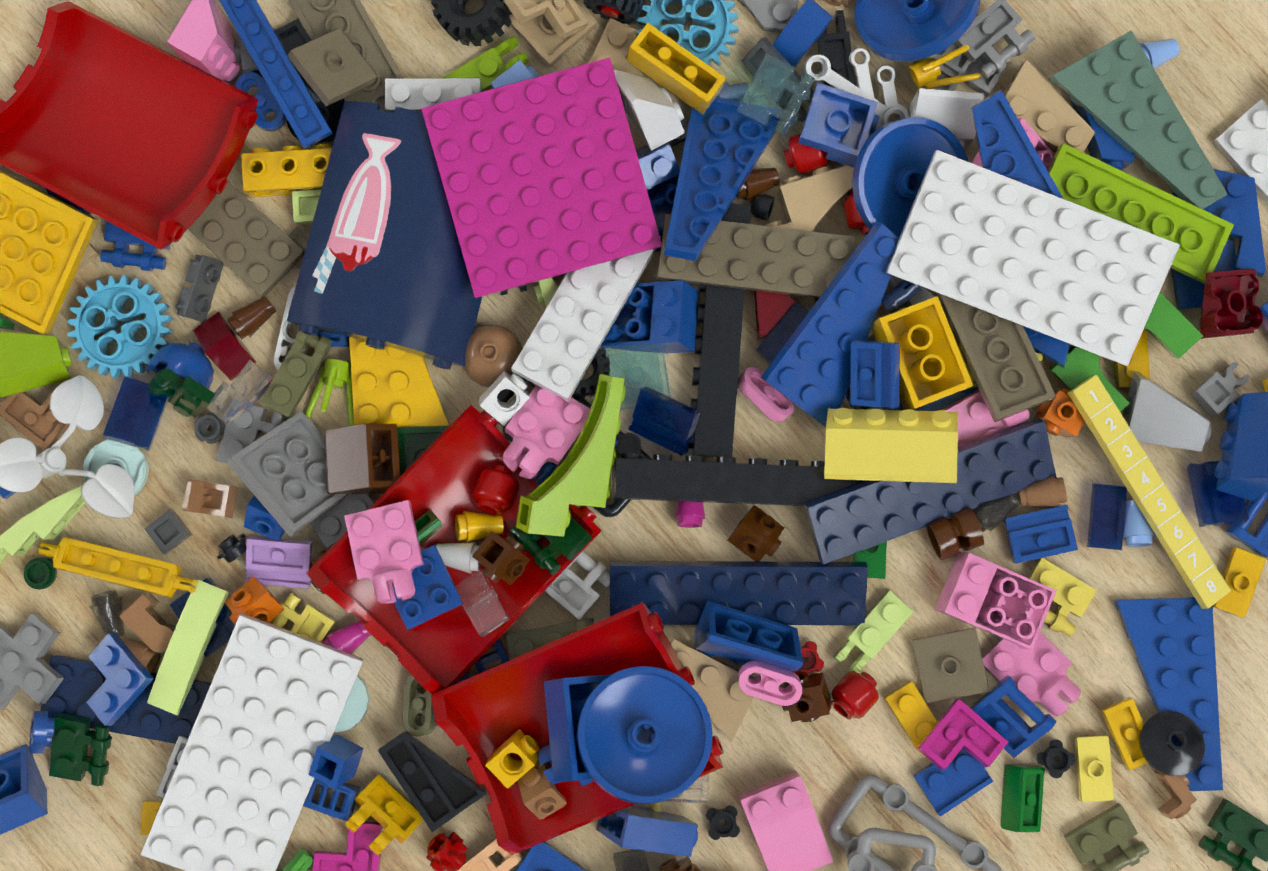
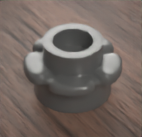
M216 413L201 415L195 422V435L202 442L207 441L208 444L217 443L220 441L221 435L224 434L225 422L221 421V417ZM209 425L213 427L212 431H208Z

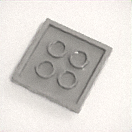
M302 410L230 457L227 462L290 537L349 495L327 494L324 436Z

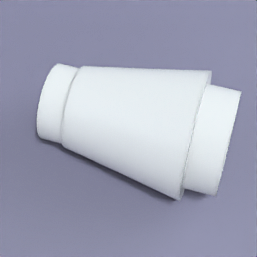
M476 542L436 545L445 566L469 574L472 571H480L482 564L472 557L479 548Z

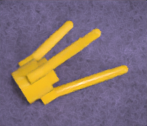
M968 45L955 49L938 59L930 56L913 61L914 63L909 65L911 77L917 88L925 86L926 89H934L939 86L979 79L981 75L980 73H973L937 80V77L941 75L939 66L968 51Z

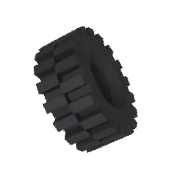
M431 0V4L435 8L432 11L439 24L455 41L459 40L463 45L469 46L471 41L474 46H481V40L483 39L489 44L494 41L492 35L497 33L501 37L505 33L501 29L502 26L506 25L509 27L512 23L508 15L513 14L503 0H485L483 7L473 14H467L464 11L468 0Z

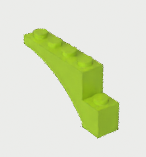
M605 374L599 375L595 398L579 437L554 472L529 495H521L516 528L528 534L564 537L565 529L569 526L571 518L569 504L605 508L606 499L609 498L611 493L609 479L611 467L614 466L616 460L614 446L616 435H618L621 427L619 413L621 403L624 401L626 394L625 378Z

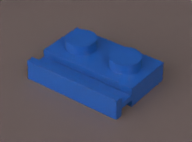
M851 341L850 405L890 407L893 409L899 407L900 342Z
M1068 505L1003 518L1013 563H1021L1078 550L1072 521L1068 514Z
M963 747L945 770H940L935 764L930 763L913 775L940 817L994 782L985 770V767Z

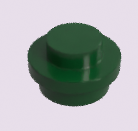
M47 558L32 559L24 568L25 582L33 589H46L55 582L57 577V569L53 567V562Z

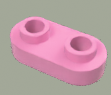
M756 367L747 368L738 378V385L742 394L749 398L768 419L776 422L785 421L794 411L793 402L760 378L764 373L762 370Z
M750 661L745 663L738 672L739 686L749 696L778 705L789 706L796 703L802 695L800 679L791 671L759 661ZM752 673L760 674L757 678L749 677ZM784 682L790 684L786 688L780 687V684Z

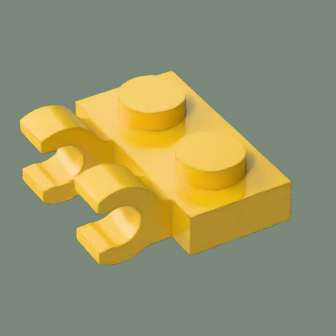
M378 774L355 798V801L361 807L350 817L345 825L355 833L372 816L384 828L379 836L368 846L378 856L394 838L402 844L420 825L423 818L401 794Z

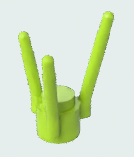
M337 359L325 360L324 368L320 370L318 382L306 408L305 415L308 419L311 417L324 385L326 387L320 408L321 412L327 411L332 389L343 388L344 383H346L349 426H354L351 372H349L350 363Z

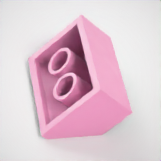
M192 0L167 43L187 63L226 83L232 82L238 75L240 67L235 56L234 45L236 43L230 21L214 0Z

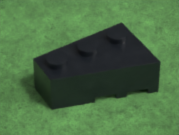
M406 730L377 750L431 832H434L487 794L480 786Z

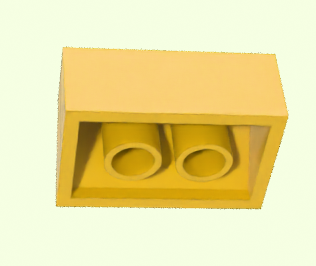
M938 296L886 315L873 322L871 329L876 341L900 342L899 400L903 410L916 409L973 386Z

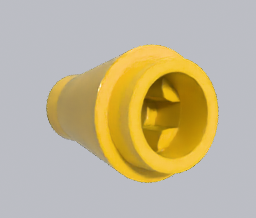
M464 511L462 515H456L455 531L457 540H465L466 543L486 538L491 531L496 534H503L502 515H488Z

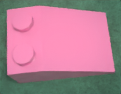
M797 771L738 794L768 871H812L833 862L802 778Z

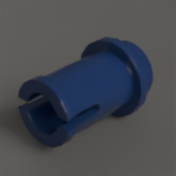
M903 280L889 293H884L881 303L892 314L899 311L900 307L918 292L920 293L922 289L917 284Z

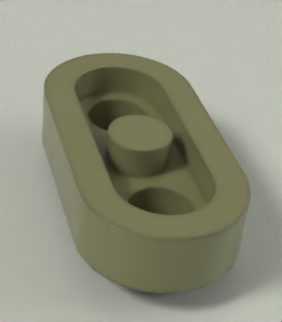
M410 674L405 682L403 726L412 736L428 735L436 727L431 700L432 694L428 691L425 692L423 687ZM422 714L425 716L424 724L421 722Z

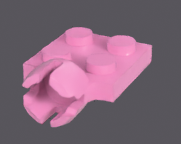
M536 385L529 395L530 398L505 427V433L509 434L513 441L503 454V462L513 472L519 466L523 469L519 476L526 479L535 477L543 464L547 462L559 466L579 437L590 412L588 407L572 397L568 402Z
M979 389L942 409L958 412V447L1022 424L1030 418L1029 410H1025L994 423Z
M406 500L344 515L357 579L360 581L370 579L373 583L376 599L381 603L396 602V596L397 598H402V600L414 596L415 587L412 572L416 567L424 565L410 501Z
M1041 632L1038 635L1033 650L1002 639L983 658L985 669L998 682L1009 675L1016 681L1015 686L1033 703L1041 704L1052 716H1060L1069 709V706L1057 693L1069 704L1075 703L1081 694L1080 689L1066 674V670L1072 662Z

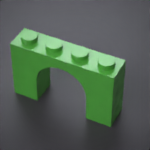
M1159 292L1144 329L1174 358L1179 359L1203 335ZM1073 346L1068 351L1065 369L1055 363L1049 368L1069 390H1072L1090 376L1097 375L1120 412L1129 404L1121 393L1104 377L1099 366V355Z

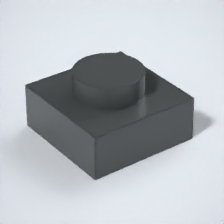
M173 509L168 510L145 528V531L163 554H168L192 535Z

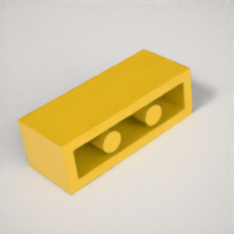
M650 23L645 25L629 47L626 61L702 115H704L720 93L726 77Z

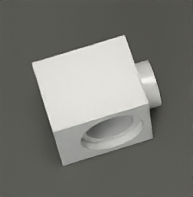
M503 371L479 398V405L505 426L530 398L529 392L526 389L528 384L519 375L513 373L510 376L506 371ZM504 389H510L515 393L514 399L506 403L501 402L497 395Z

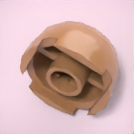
M493 324L481 326L474 330L467 343L465 352L466 364L465 367L463 366V369L471 380L480 386L490 387L503 371H506L510 376L514 373L511 368L523 349L522 344L513 332L503 326Z

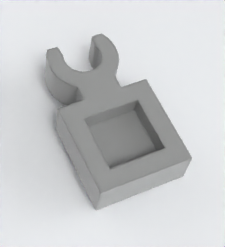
M1236 362L1225 367L1221 375L1218 371L1212 374L1191 393L1212 418L1239 396L1234 389L1246 384L1250 378L1248 375L1240 379H1236L1233 376V370L1238 366Z

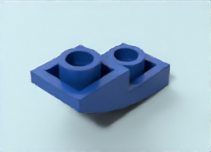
M806 0L777 37L773 46L795 69L810 47L818 41L834 17L814 0Z

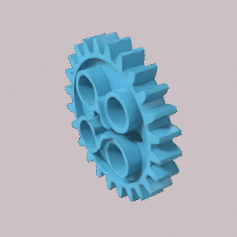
M648 0L650 6H642L641 11L646 16L637 19L640 25L645 26L647 23H650L665 35L669 33L677 34L679 36L677 43L707 65L713 61L716 65L720 66L719 55L722 54L728 57L730 55L726 44H736V39L730 36V34L739 32L738 26L731 24L739 19L738 13L729 12L735 7L734 0L724 2L725 0ZM677 2L683 5L682 10L677 14L672 15L666 12L667 7L671 3ZM710 5L714 8L713 13L708 17L699 16L697 11L701 6ZM687 20H692L693 25L690 26L689 31H685L683 25H686ZM668 21L673 24H667L663 26L661 25V22ZM710 25H715V26H716V28H715L714 30L708 29V28H706V27H702V26H710ZM699 36H707L710 39V43L705 48H697L694 46L695 39Z
M122 275L118 283L115 277L109 276L108 285L98 279L96 280L97 290L86 286L85 290L88 297L86 299L81 296L76 297L81 304L80 308H70L77 316L76 319L67 320L68 324L75 326V330L67 333V336L78 340L71 345V349L83 350L77 358L81 361L89 360L87 364L89 369L95 370L99 367L98 374L106 376L110 371L111 377L118 379L121 371L128 378H132L133 369L140 374H144L143 364L148 365L161 346L170 344L164 339V335L173 334L174 331L166 328L165 324L173 321V318L163 315L170 307L165 303L158 304L163 297L162 294L156 292L151 295L154 287L148 283L142 287V280L135 278L130 283V278ZM128 299H133L134 308L131 312L125 314L123 312V304ZM104 312V323L96 327L94 323L96 315ZM142 314H146V317L140 321L136 320L140 318ZM120 321L126 323V324H124V325L121 326V330H122L121 333L115 331L116 329H118V328L120 327V324H119ZM141 327H145L147 329L146 338L142 342H137L136 332ZM100 333H106L102 335L98 340H95L96 335ZM116 340L118 349L116 353L109 356L107 346L111 341Z

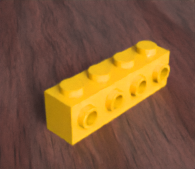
M330 144L314 145V149L301 150L299 146H285L282 148V151L270 152V149L254 148L251 149V153L241 154L243 192L250 198L286 196L292 195V191L322 189L333 146Z

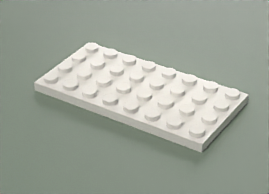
M935 150L886 273L1128 366L1180 244L942 151Z
M240 613L140 855L185 871H276L314 780L309 775L316 749L322 743L330 742L363 663V658Z

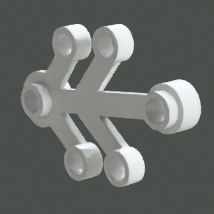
M863 48L854 49L849 55V62L856 70L859 88L831 70L830 61L825 56L813 55L806 60L804 72L809 79L814 81L824 80L834 88L878 102L875 114L880 117L876 130L889 123L888 118L892 113L898 116V120L910 118L908 110L897 102L894 86L895 71L891 66H881L875 71V80L882 85L884 104L874 98L868 67L870 56L867 50ZM857 52H861L864 55V61L861 64H857L854 60ZM814 62H819L821 65V71L818 74H814L811 71V65ZM884 69H887L890 73V78L887 81H883L880 78V73Z

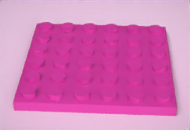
M610 57L421 108L475 298L662 247Z

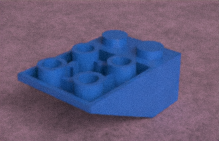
M668 143L653 151L647 145L636 149L659 236H661V243L665 214H672L680 171ZM660 247V248H656V250H655L654 253L660 251V250H661V247Z
M684 280L636 283L600 348L664 354L695 352L699 291Z

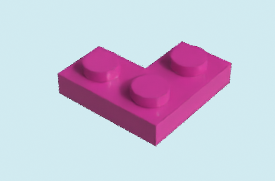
M956 699L917 747V750L940 770H945L962 747L983 766L990 767L1008 741L964 702Z
M365 821L355 833L348 828L347 853L316 851L314 853L313 871H379L381 853L377 856L368 846L379 836L383 827L378 822Z

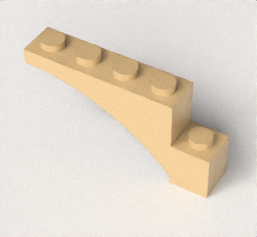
M843 164V167L831 170L830 166H826L813 171V176L801 179L800 175L785 179L783 185L779 187L777 194L787 223L783 224L782 220L765 226L813 232L824 216L840 200L847 196L849 191L853 190L854 167Z

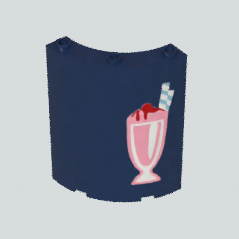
M345 101L287 322L298 325V331L308 335L317 336L318 331L365 340V345L374 349L384 350L385 346L416 354L433 360L432 365L438 368L451 370L452 365L465 367L466 347L474 332L482 297L475 298L423 113L401 107H396L393 113L381 111L380 105L376 103Z

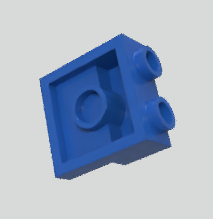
M818 82L798 143L828 152L827 159L854 167L858 154L867 141L869 133L873 134L876 130L880 117L875 114L878 102Z

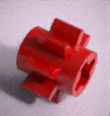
M452 832L449 837L442 833L432 838L428 844V855L426 856L431 862L430 866L435 871H444V869L447 871L459 870L465 863V851L468 850L463 844L464 840L455 832Z

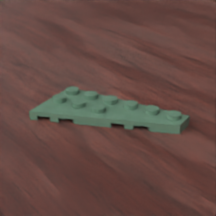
M1132 30L1048 78L1055 86L1059 85L1070 95L1069 99L1077 106L1081 105L1094 117V121L1128 152H1134L1144 161V166L1152 173L1156 172L1168 183V187L1182 200L1200 209H1204L1228 195Z

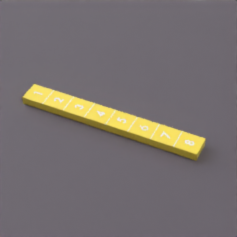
M1097 375L1090 376L1070 390L1068 395L1201 609H1209L1231 592L1230 588Z

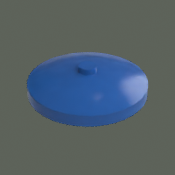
M857 0L855 4V24L864 43L875 54L893 61H916L940 53L955 43L972 24L978 12L980 0Z
M914 117L887 123L867 139L856 159L852 186L857 210L869 229L877 221L885 225L900 238L935 150L969 162L963 146L950 130L933 120Z
M647 666L632 667L609 676L590 694L582 708L578 721V749L587 772L604 791L630 803L655 804L672 799L684 792L703 772L712 748V723L702 698L683 678L661 668Z

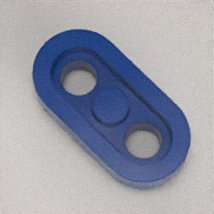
M254 72L242 74L235 83L236 88L248 94L251 87H258V92L255 95H251L258 99L255 111L258 114L256 124L262 130L269 132L280 129L285 123L286 116L265 80ZM269 112H275V118L267 121L266 115Z
M48 711L33 712L30 726V754L44 753L45 747H51V739L54 736V717L48 718Z

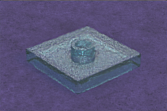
M605 349L606 357L610 359L609 368L611 369L609 375L625 378L626 394L624 401L621 403L620 411L672 403L664 353Z

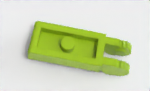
M512 37L500 43L495 49L494 47L441 79L480 78L481 92L491 89V82L519 60L526 65L530 59L526 53H523L509 60L504 65L501 57L513 51L519 45L518 39Z

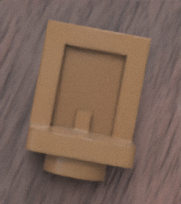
M188 479L182 509L188 512L233 518L238 487Z
M537 762L534 767L517 781L524 805L539 819H544L564 807L567 803L565 797L556 789L555 784L551 783L543 773L550 766L547 763L540 766V763Z
M1156 770L1153 771L1172 797L1158 809L1160 813L1169 819H1177L1186 815L1191 810L1190 805L1197 801L1187 787L1190 784L1185 775L1168 776Z

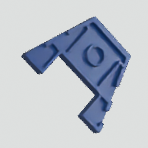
M1213 169L1228 195L1203 210L1234 224L1229 237L1239 239L1240 241L1233 271L1255 269V276L1262 277L1265 274L1266 266L1255 178ZM1174 192L1172 193L1173 196L1180 198Z

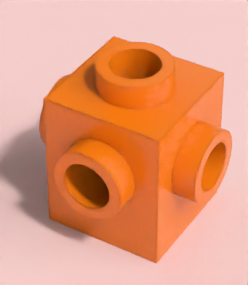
M1065 388L1054 390L1056 397L1053 400L1036 406L1038 412L1034 419L1039 417L1044 420L1049 434L1077 437L1085 420L1068 395L1070 390Z
M254 576L225 601V604L232 612L228 617L235 625L240 613L271 623L284 610L273 594Z

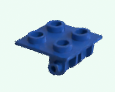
M435 545L421 551L424 565L413 569L414 596L406 600L396 596V602H394L407 630L463 604Z

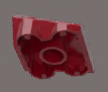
M1255 269L1206 273L1204 298L1198 331L1203 335L1201 339L1251 334L1261 326L1263 322L1262 311L1257 305H1254L1255 296L1259 292V281L1255 276Z

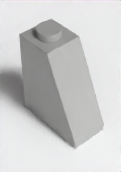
M1133 371L1126 399L1129 404L1124 408L1123 418L1138 442L1202 452L1204 443H1207L1211 436L1210 421L1199 411L1142 373Z

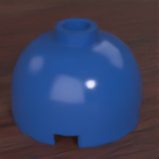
M190 342L188 345L185 343L167 344L154 354L146 367L148 373L151 370L157 373L161 369H171L180 377L185 379L188 376L207 389L210 388L213 381L214 370L210 360L205 356L202 347L193 342Z

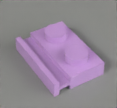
M250 535L246 541L245 569L247 570L245 583L254 576L263 585L309 589L311 582L306 572L312 567L313 541L285 538L276 541L269 537Z

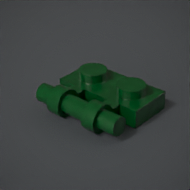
M171 369L159 370L148 384V390L151 395H165L169 397L168 402L174 405L173 409L185 417H190L191 415L196 418L215 396L214 392L187 376L184 379Z
M572 517L570 518L569 526L565 529L564 537L544 535L551 542L544 549L537 543L543 535L528 534L516 528V526L510 531V534L516 541L524 546L522 551H528L534 557V563L541 569H546L552 575L560 570L561 566L556 559L561 554L571 561L592 539L591 535Z
M59 712L54 717V736L52 737L49 776L81 782L85 777L86 771L91 774V785L102 786L105 775L109 772V761L106 758L107 749L111 747L112 736L109 734L110 726H105L100 722L96 724V731L90 730L91 718ZM88 745H91L94 749L93 757L87 756Z
M1223 798L1207 825L1218 832L1216 837L1212 840L1204 835L1200 839L1198 846L1207 851V855L1215 861L1221 860L1231 866L1232 871H1261L1252 865V861L1255 856L1265 862L1268 861V825ZM1230 840L1242 847L1238 856L1227 849Z

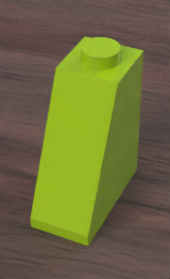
M0 331V398L71 379L68 366L73 365V360L69 348H62L57 336Z

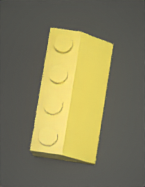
M828 408L824 479L957 483L958 412L945 410L914 411L911 409Z

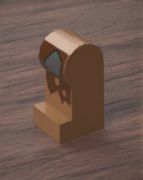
M151 593L142 594L119 617L151 650L157 653H164L176 626L166 623L153 609L159 601Z

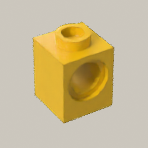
M519 729L492 752L485 766L508 789L536 765L538 752L540 751L538 744L531 736L525 735ZM510 753L518 754L522 760L513 759Z

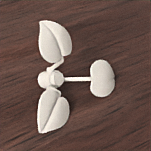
M78 375L57 386L50 397L49 404L53 416L61 423L70 424L69 428L51 448L36 455L35 445L24 438H11L0 444V487L11 492L25 493L34 489L41 481V478H48L56 473L60 476H87L90 479L82 485L81 494L90 508L112 518L130 517L133 513L134 484L127 471L112 464L101 466L96 471V474L89 470L65 468L67 460L65 454L60 450L62 444L74 432L76 426L85 431L93 430L102 420L104 412L102 397L96 386L86 377Z

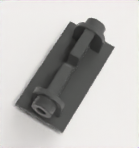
M196 254L195 259H191L185 281L193 284L191 289L182 288L178 303L175 306L178 308L177 315L202 323L205 322L217 283L220 280L223 263L205 255Z

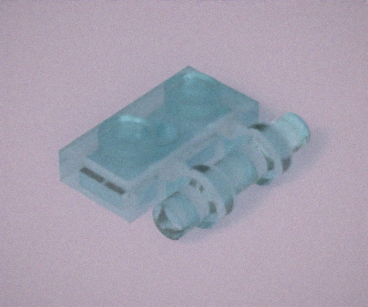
M766 53L737 112L764 126H767L773 115L780 119L774 131L785 136L790 125H795L798 119L796 114L803 100L809 98L812 92L809 89L815 78L807 73H803L799 83L790 80L796 70L795 67ZM787 90L793 93L786 108L783 109L777 105L784 91Z

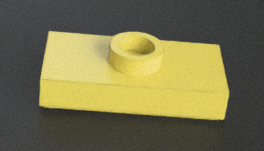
M1109 735L1074 736L1079 801L1114 800Z

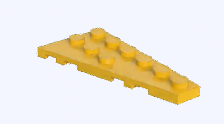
M349 337L354 425L397 424V428L450 426L424 357L385 346L384 350L374 349L366 346L365 340Z

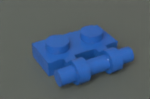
M106 221L104 240L116 243L113 251H101V262L112 263L113 267L124 268L125 265L137 266L144 271H152L153 269L165 270L166 258L156 256L157 248ZM129 245L143 246L142 254L128 253ZM170 245L163 249L170 250Z

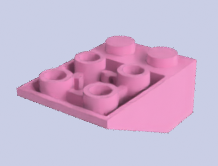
M959 551L935 610L1033 650L1057 590L971 553Z

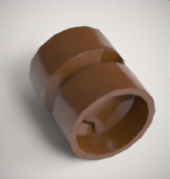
M970 507L953 513L949 519L943 516L930 521L929 526H926L930 542L940 560L958 555L960 548L969 551L984 545L982 529L975 513Z

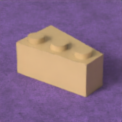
M1026 59L1017 70L1004 93L1017 118H1023L1054 153H1056L1059 145L1062 143L1084 153L1095 131Z
M673 637L670 643L683 668L686 666L690 668L695 680V685H692V687L698 692L705 703L711 721L733 741L754 698L741 690L738 681L739 670L711 656L705 655L700 650Z

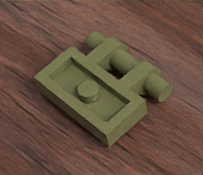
M1119 803L1064 835L1081 865L1084 866L1093 860L1097 868L1092 871H1119L1127 865L1132 867L1140 862L1139 858L1149 853V849L1143 841L1133 847L1128 842V839L1138 834L1123 806ZM1118 846L1121 854L1106 861L1103 854Z

